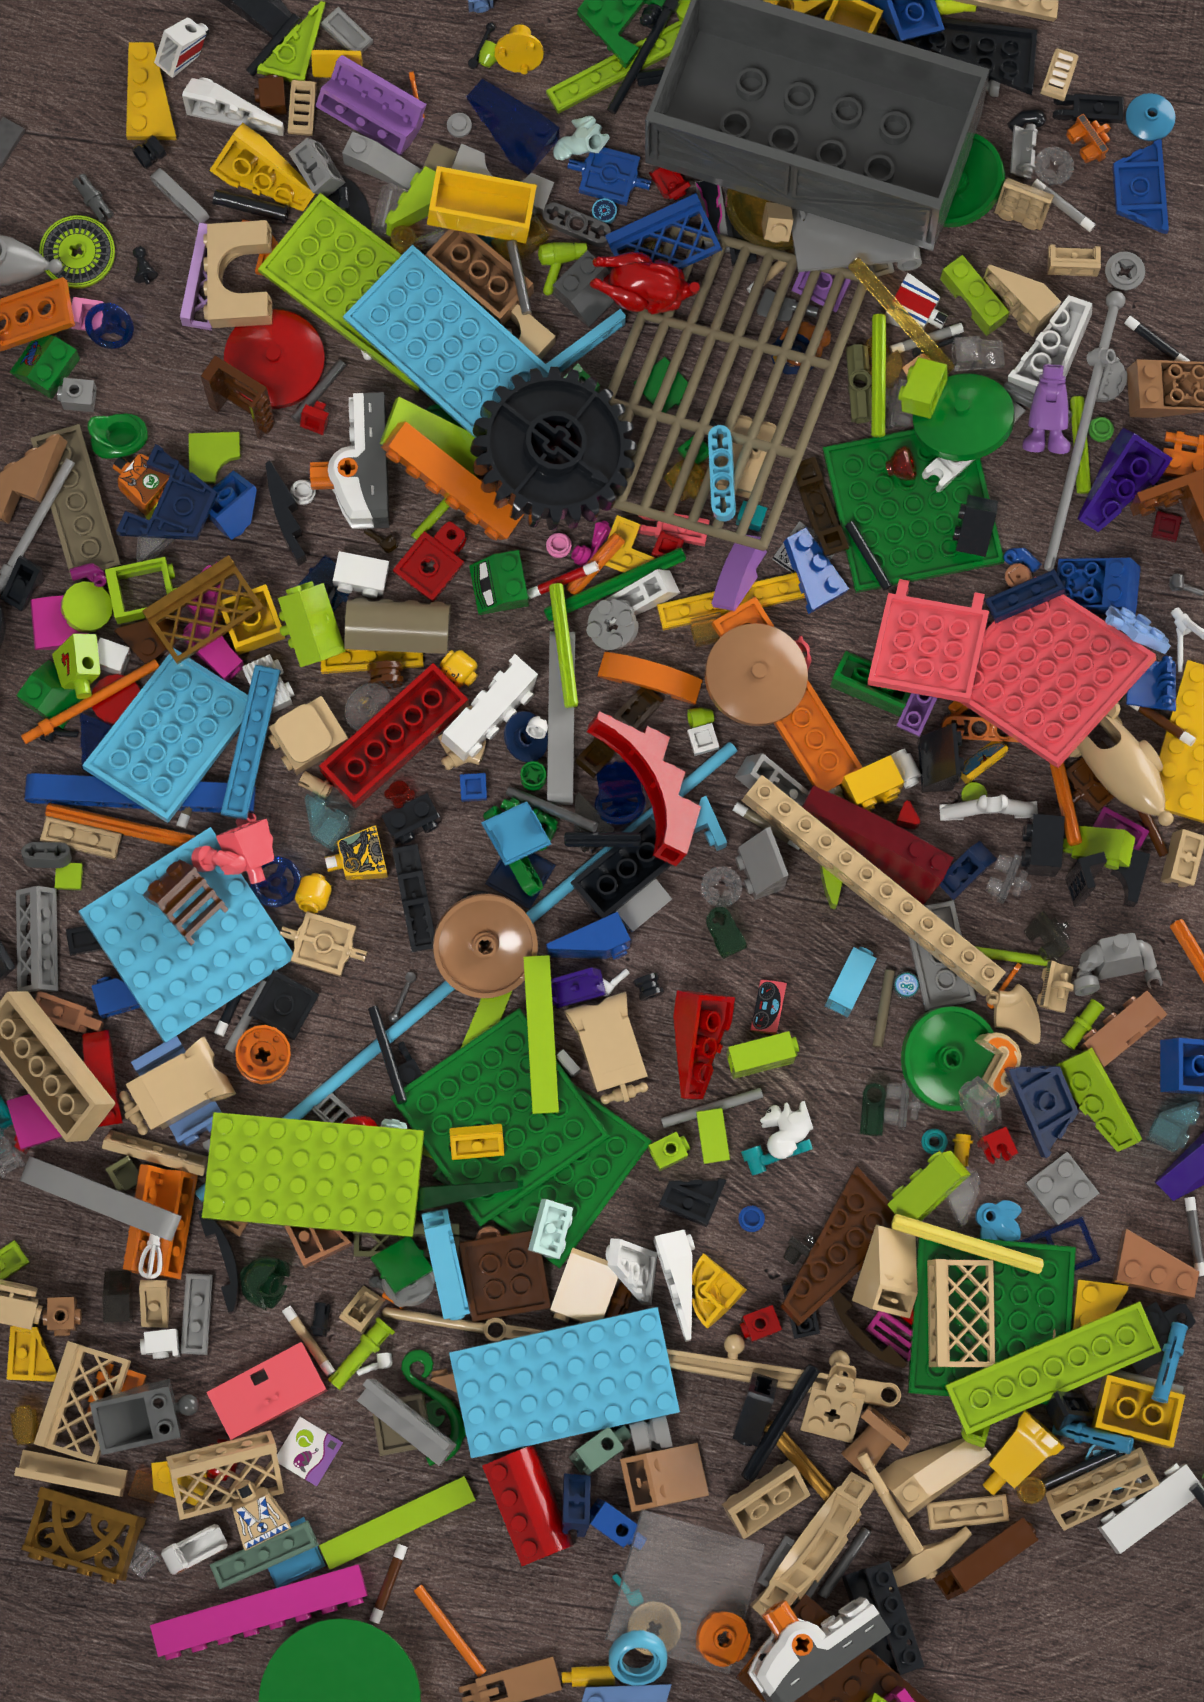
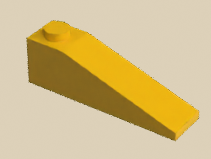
M243 122L232 134L209 170L230 186L236 188L240 186L252 190L253 194L258 196L261 194L274 198L278 203L288 204L290 207L300 211L306 209L315 195L305 179L261 135Z

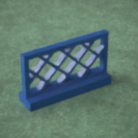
M697 193L605 235L614 256H618V251L628 247L634 249L635 252L640 251L652 255L653 263L656 257L667 260L670 264L672 262L676 263L673 266L680 270L722 251ZM700 214L703 221L699 230L687 226L691 217ZM674 226L681 229L677 240L664 236L667 228ZM685 230L697 234L693 246L681 242ZM701 236L712 239L714 243L713 247L706 250L697 247ZM648 237L658 239L654 251L641 247L644 239ZM662 241L674 244L670 256L658 253ZM679 246L691 250L689 257L683 261L674 258Z

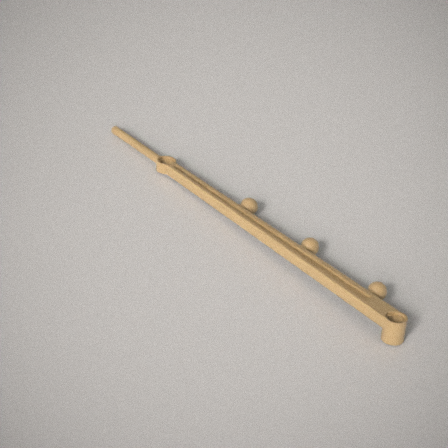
M385 1307L382 1311L383 1316L386 1318L483 1333L491 1342L546 1331L507 1325L499 1318H492L486 1323L463 1319H444L443 1316L390 1307ZM493 1323H499L503 1327V1333L498 1338H493L488 1333V1328ZM737 1334L729 1335L724 1341V1348L728 1352L727 1358L667 1349L671 1369L748 1383L750 1382L752 1372L777 1379V1388L787 1390L794 1388L804 1371L738 1360V1354L744 1350L745 1341ZM836 1350L830 1355L829 1364L832 1366L835 1362L849 1365L850 1357L845 1351ZM843 1371L838 1372V1375L843 1376ZM820 1372L814 1382L826 1385L829 1374ZM860 1378L855 1379L854 1392L864 1394V1403L892 1408L900 1401L901 1391L893 1383ZM892 1389L896 1395L895 1401L891 1403L885 1402L881 1397L882 1390Z

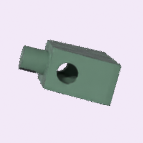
M620 1425L613 1431L607 1427L575 1450L569 1456V1459L581 1475L589 1476L624 1449L622 1444L631 1438V1434L624 1425ZM601 1443L606 1444L607 1447H608V1450H605V1449L602 1447Z

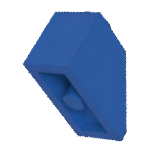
M111 976L98 979L96 981L97 984L91 985L98 1012L102 1019L141 1008L126 984L117 978L112 979Z

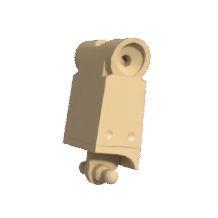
M626 992L607 997L598 1005L584 1004L564 1011L571 1026L578 1035L594 1088L599 1092L619 1086L612 1093L601 1096L600 1100L603 1104L623 1100L625 1103L630 1101L629 1098L635 1097L637 1093H644L648 1090V1085L644 1082L636 1086L632 1084L625 1085V1083L648 1077L628 1017Z
M202 1037L185 1053L127 1083L126 1086L135 1102L131 1101L127 1091H121L119 1098L124 1103L125 1118L127 1120L130 1119L131 1123L136 1125L139 1134L145 1135L148 1132V1127L143 1123V1118L151 1130L157 1127H161L163 1130L208 1105L210 1102L234 1096L236 1092L228 1077L214 1067L215 1054L206 1038Z

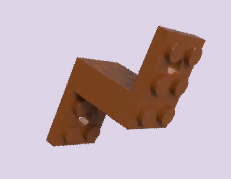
M1204 468L1136 494L1130 505L1133 516L1138 514L1147 516L1155 512L1157 507L1164 505L1165 508L1176 505L1180 499L1204 554Z

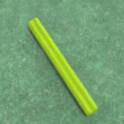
M874 314L872 316L871 435L873 437H884L886 316L884 314Z
M561 583L551 584L549 590L565 708H574L578 706L564 589Z

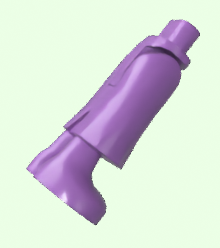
M1045 364L1043 365V374L1039 375V382L1034 393L1028 426L1033 428V431L1023 440L1022 448L1028 452L1044 451L1045 430H1050L1047 448L1050 452L1056 454L1070 452L1071 444L1062 434V430L1068 428V397L1065 384L1066 377L1063 376L1064 366Z

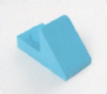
M704 796L699 803L701 809L693 834L706 828L707 831L704 834L710 846L714 845L716 851H719L727 846V840L707 796Z

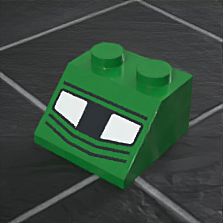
M519 550L493 554L469 566L478 615L529 606Z

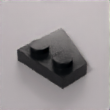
M721 1178L715 1181H702V1179L683 1182L682 1180L669 1181L658 1207L707 1228L726 1180Z

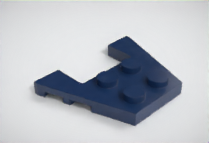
M155 444L146 465L147 468L170 476L151 519L148 520L125 511L116 533L119 536L198 540L216 500L217 492L194 473H190L179 464L178 460L169 456L163 448Z

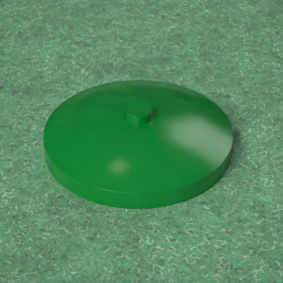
M975 134L973 137L972 147L943 227H960L975 222L987 214L999 199L1005 181L1004 165L996 148L987 139L978 134Z
M977 374L948 376L931 419L913 414L914 432L920 444L931 454L951 461H970L991 454L1008 439L1015 421L1013 402L1006 389L993 379Z
M940 1007L920 1016L909 1028L901 1050L902 1072L912 1093L927 1106L941 1111H962L982 1102L986 1096L981 1093L978 1084L995 1054L974 1040L979 1035L994 1033L990 1025L975 1012L962 1007Z

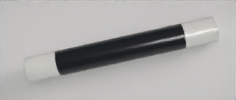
M1129 316L1125 321V325L1173 361H1190L1132 316Z
M243 993L227 1002L214 1031L215 1034L224 1037Z

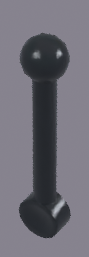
M490 22L486 25L484 37L474 57L468 61L470 69L478 67L477 60L485 40H488L490 33L495 30L494 23Z
M956 334L951 339L922 349L916 347L913 349L912 355L916 358L920 354L952 343L959 344L962 342V336Z

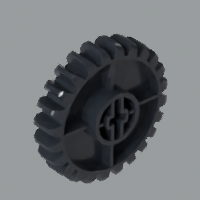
M550 367L548 376L543 378L541 372L534 368L530 369L527 382L516 374L510 378L508 388L504 386L496 387L492 396L493 401H485L482 404L480 410L482 418H478L475 421L472 430L476 438L471 443L470 452L478 457L474 462L473 471L480 476L486 475L481 484V489L484 493L497 491L493 503L497 508H502L508 503L512 506L510 518L517 520L523 513L528 514V524L534 528L537 527L541 518L546 519L549 530H557L560 519H564L567 526L573 529L577 528L581 515L585 520L593 522L598 517L599 508L605 511L610 510L614 506L615 496L624 494L627 488L626 478L632 475L635 468L631 458L636 453L637 445L636 442L629 439L634 431V426L631 422L621 421L626 411L623 404L610 406L614 394L610 389H604L600 393L595 391L597 379L591 376L584 384L580 383L579 372L574 369L570 370L566 378H561L558 367Z

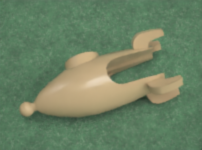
M1117 703L1099 722L1115 746L1109 749H1100L1087 736L1069 756L1077 758L1082 755L1097 779L1121 803L1136 811L1158 816V821L1162 826H1169L1173 822L1174 817L1172 813L1165 811V792L1159 774L1163 770L1162 762L1154 748L1146 740L1138 742L1122 725V721L1118 716L1120 705Z

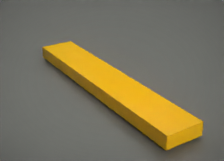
M797 572L754 582L739 606L755 596L763 608L805 598L804 593L801 594L798 586L800 581ZM715 591L657 604L663 631L720 618L731 610L712 606Z

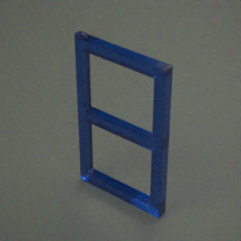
M1083 1217L1017 1241L1030 1243L1045 1237L1048 1245H1054L1051 1234L1079 1224L1092 1259L1076 1264L1075 1270L1101 1260Z

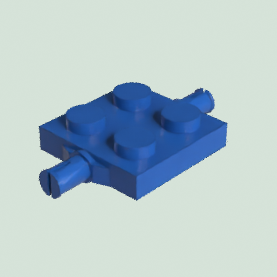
M605 147L599 153H589L585 162L570 158L567 169L581 172L580 194L599 199L606 198L614 203L627 206L630 194L635 187L649 191L652 180L638 177L639 156Z

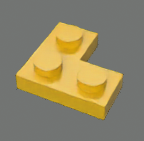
M618 515L616 516L608 539L612 534L617 533L625 542L605 566L625 573L655 559V557L632 549L641 524Z

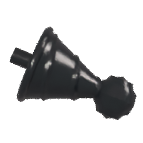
M656 4L646 6L640 17V24L652 29L663 9Z
M137 246L133 249V255L137 258L134 281L136 283L145 282L148 285L150 280L158 277V273L144 259L146 256L145 248Z

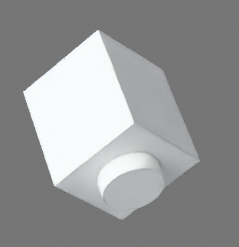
M100 637L98 642L100 669L112 674L124 675L132 655L130 648Z

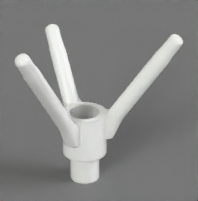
M1178 607L1171 614L1177 626L1178 672H1182L1183 636L1193 631L1204 640V629L1195 624Z

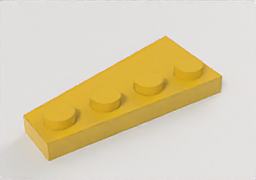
M129 42L127 140H146L152 134L157 140H177L160 67L154 63L156 50L152 42Z

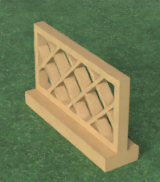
M927 1260L929 1367H988L994 1364L993 1260ZM948 1266H957L964 1273L956 1283L948 1277ZM977 1266H986V1278L979 1283L970 1273ZM966 1277L976 1286L968 1297L958 1287ZM954 1290L964 1299L956 1310L949 1304V1296ZM979 1291L986 1297V1305L981 1310L971 1301ZM967 1304L977 1313L969 1323L959 1314ZM955 1317L964 1326L956 1337L949 1330V1323ZM980 1317L987 1324V1331L981 1337L971 1327ZM967 1331L977 1339V1342L969 1350L959 1341ZM956 1344L965 1354L958 1362H950V1349ZM980 1344L987 1350V1362H979L972 1354ZM968 1357L972 1360V1362H964V1361H965Z
M68 1341L34 1444L97 1464L101 1451L96 1437V1430L93 1431L88 1420L92 1416V1412L90 1411L85 1414L79 1401L90 1395L93 1396L95 1401L99 1400L96 1392L109 1386L112 1395L120 1393L131 1361ZM85 1353L94 1355L98 1363L97 1366L88 1371H85L82 1365ZM100 1357L105 1358V1359H108V1360H106V1361H104V1362L102 1363ZM114 1361L121 1363L122 1367L119 1375L110 1379L105 1366ZM101 1369L106 1382L94 1388L88 1376ZM84 1378L90 1391L77 1397L74 1391L75 1383ZM76 1404L81 1417L69 1423L65 1416L68 1407ZM84 1420L89 1434L77 1440L71 1427ZM67 1430L73 1442L65 1447L55 1445L58 1434ZM92 1437L95 1443L93 1455H85L79 1444ZM75 1446L77 1452L69 1449Z
M271 1430L166 1457L180 1520L232 1507L231 1503L239 1499L238 1494L234 1493L235 1487L243 1481H250L245 1476L251 1468L261 1472L255 1483L250 1481L254 1491L262 1488L260 1486L261 1483L269 1476L276 1480L277 1485L267 1488L270 1494L275 1496L284 1493L276 1443ZM271 1454L272 1460L266 1468L256 1464L259 1457ZM242 1462L246 1466L239 1475L229 1470L234 1463ZM215 1468L221 1471L214 1481L203 1477L207 1470ZM189 1475L194 1479L187 1488L178 1484L177 1478ZM225 1475L236 1479L229 1489L218 1485ZM199 1481L209 1486L203 1496L193 1492ZM215 1489L225 1494L220 1501L212 1502L208 1500ZM188 1496L198 1500L194 1508L183 1510L182 1504Z

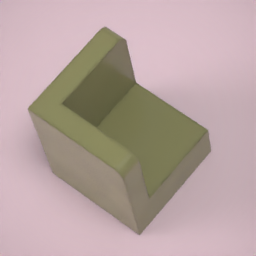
M129 1156L124 1157L105 1169L118 1191L126 1193L137 1186L139 1171Z

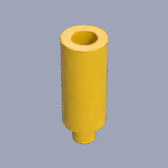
M609 1666L571 1667V1672H561L562 1683H572V1687L615 1686V1676Z

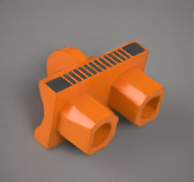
M1082 114L1077 117L1075 124L1067 130L1066 136L1072 144L1082 139L1084 140L1086 146L1081 148L1079 153L1085 163L1095 159L1100 162L1106 158L1105 154L1109 150L1105 144L1110 141L1107 133L1111 127L1107 123L1100 126L1097 120L1090 123L1086 116Z

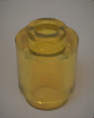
M30 1405L15 1407V1412L10 1414L13 1439H16L17 1446L32 1444L39 1429L37 1410H31Z

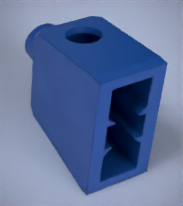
M597 1498L590 1508V1525L619 1546L624 1548L626 1545H629L636 1551H639L646 1541V1537L636 1531L639 1525L606 1501ZM621 1524L622 1530L620 1533H617L616 1528Z

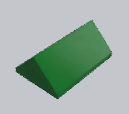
M845 651L832 678L830 687L900 717L911 693L868 685L872 662Z

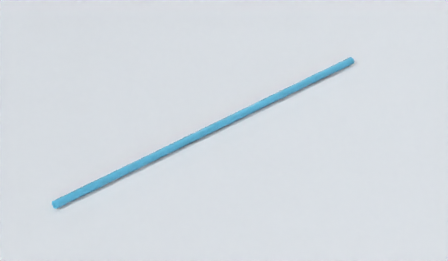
M728 742L686 777L682 782L679 796L684 797L737 752L735 746ZM652 807L622 832L634 831L649 817L655 821ZM603 847L527 911L526 914L531 922H536L574 890L570 882L613 847ZM445 980L386 1030L389 1043L391 1044L453 992L455 988ZM375 1039L283 1118L301 1120L314 1106L333 1093L381 1052L378 1040ZM206 1183L195 1191L196 1196L202 1202L204 1201Z

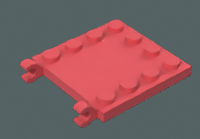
M899 579L896 594L888 593L869 673L868 685L970 703L989 611L983 610L985 594L975 592L972 607L909 597V581Z

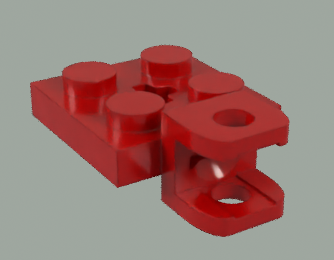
M453 522L444 524L434 538L424 531L395 566L393 573L428 600L434 602L465 564L457 556L466 544L465 532ZM450 536H456L455 539H449ZM432 561L435 563L433 565L435 569L433 572H423L424 567L422 564L424 562L429 564Z

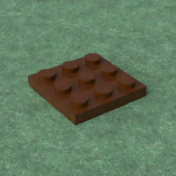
M533 1229L459 1242L472 1322L551 1308L542 1254L528 1250Z

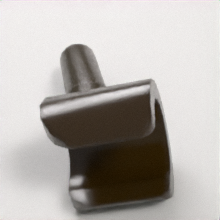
M370 529L364 530V534L379 543L384 552L391 553L398 547L397 541L392 535H388L383 539Z

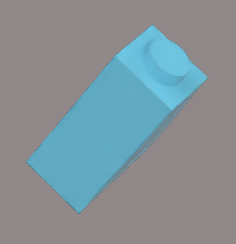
M853 947L825 1007L847 1018L849 1017L877 959L872 956L873 952L864 947H859L858 949Z

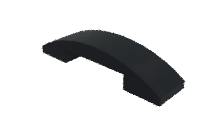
M200 1210L198 1215L205 1237L209 1239L216 1236L231 1283L222 1286L221 1290L228 1313L233 1314L237 1310L240 1292L236 1258L224 1232L213 1219H203V1210Z

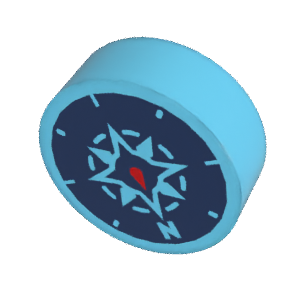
M603 198L594 203L592 207L593 218L608 225L616 219L617 207L613 201Z

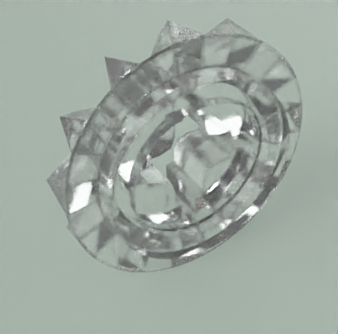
M1059 147L1045 148L1039 152L1035 159V174H1037L1041 182L1044 181L1049 186L1061 185L1069 180L1074 170V162L1071 155ZM1050 160L1054 165H1061L1057 169V175L1052 169H1046L1050 166Z
M715 867L709 870L702 879V896L710 905L718 908L730 907L739 899L742 893V881L734 870L728 867ZM721 877H724L725 886L733 889L724 890L721 898L719 897L718 889L710 886L719 885Z

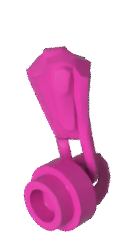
M607 521L596 522L591 548L585 545H577L574 548L571 558L575 564L584 566L598 551L611 531Z

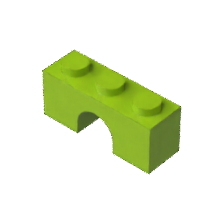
M963 255L942 270L940 280L955 298L961 296L966 301L972 312L971 318L986 336L1007 321L1009 311Z

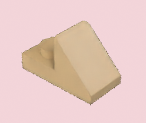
M140 1280L141 1327L168 1328L170 1288L167 1287V1281Z

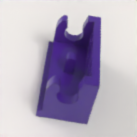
M591 967L551 979L552 1004L556 1005L557 1008L606 995L600 969Z

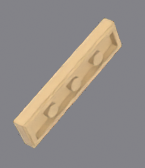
M110 1130L103 1140L102 1149L204 1176L207 1170L208 1156Z

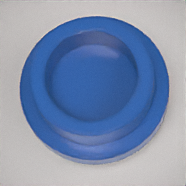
M747 1206L741 1210L738 1221L743 1230L756 1232L762 1228L765 1216L760 1208Z

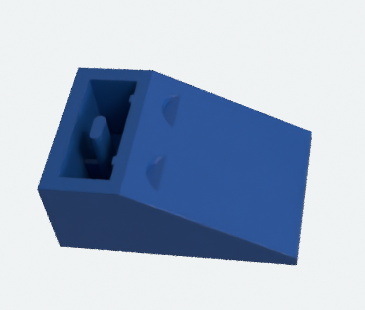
M1132 558L1058 559L1057 575L1065 588V596L1093 614L1106 615L1105 613L1109 607L1113 606L1118 609L1125 607L1136 616L1141 566Z

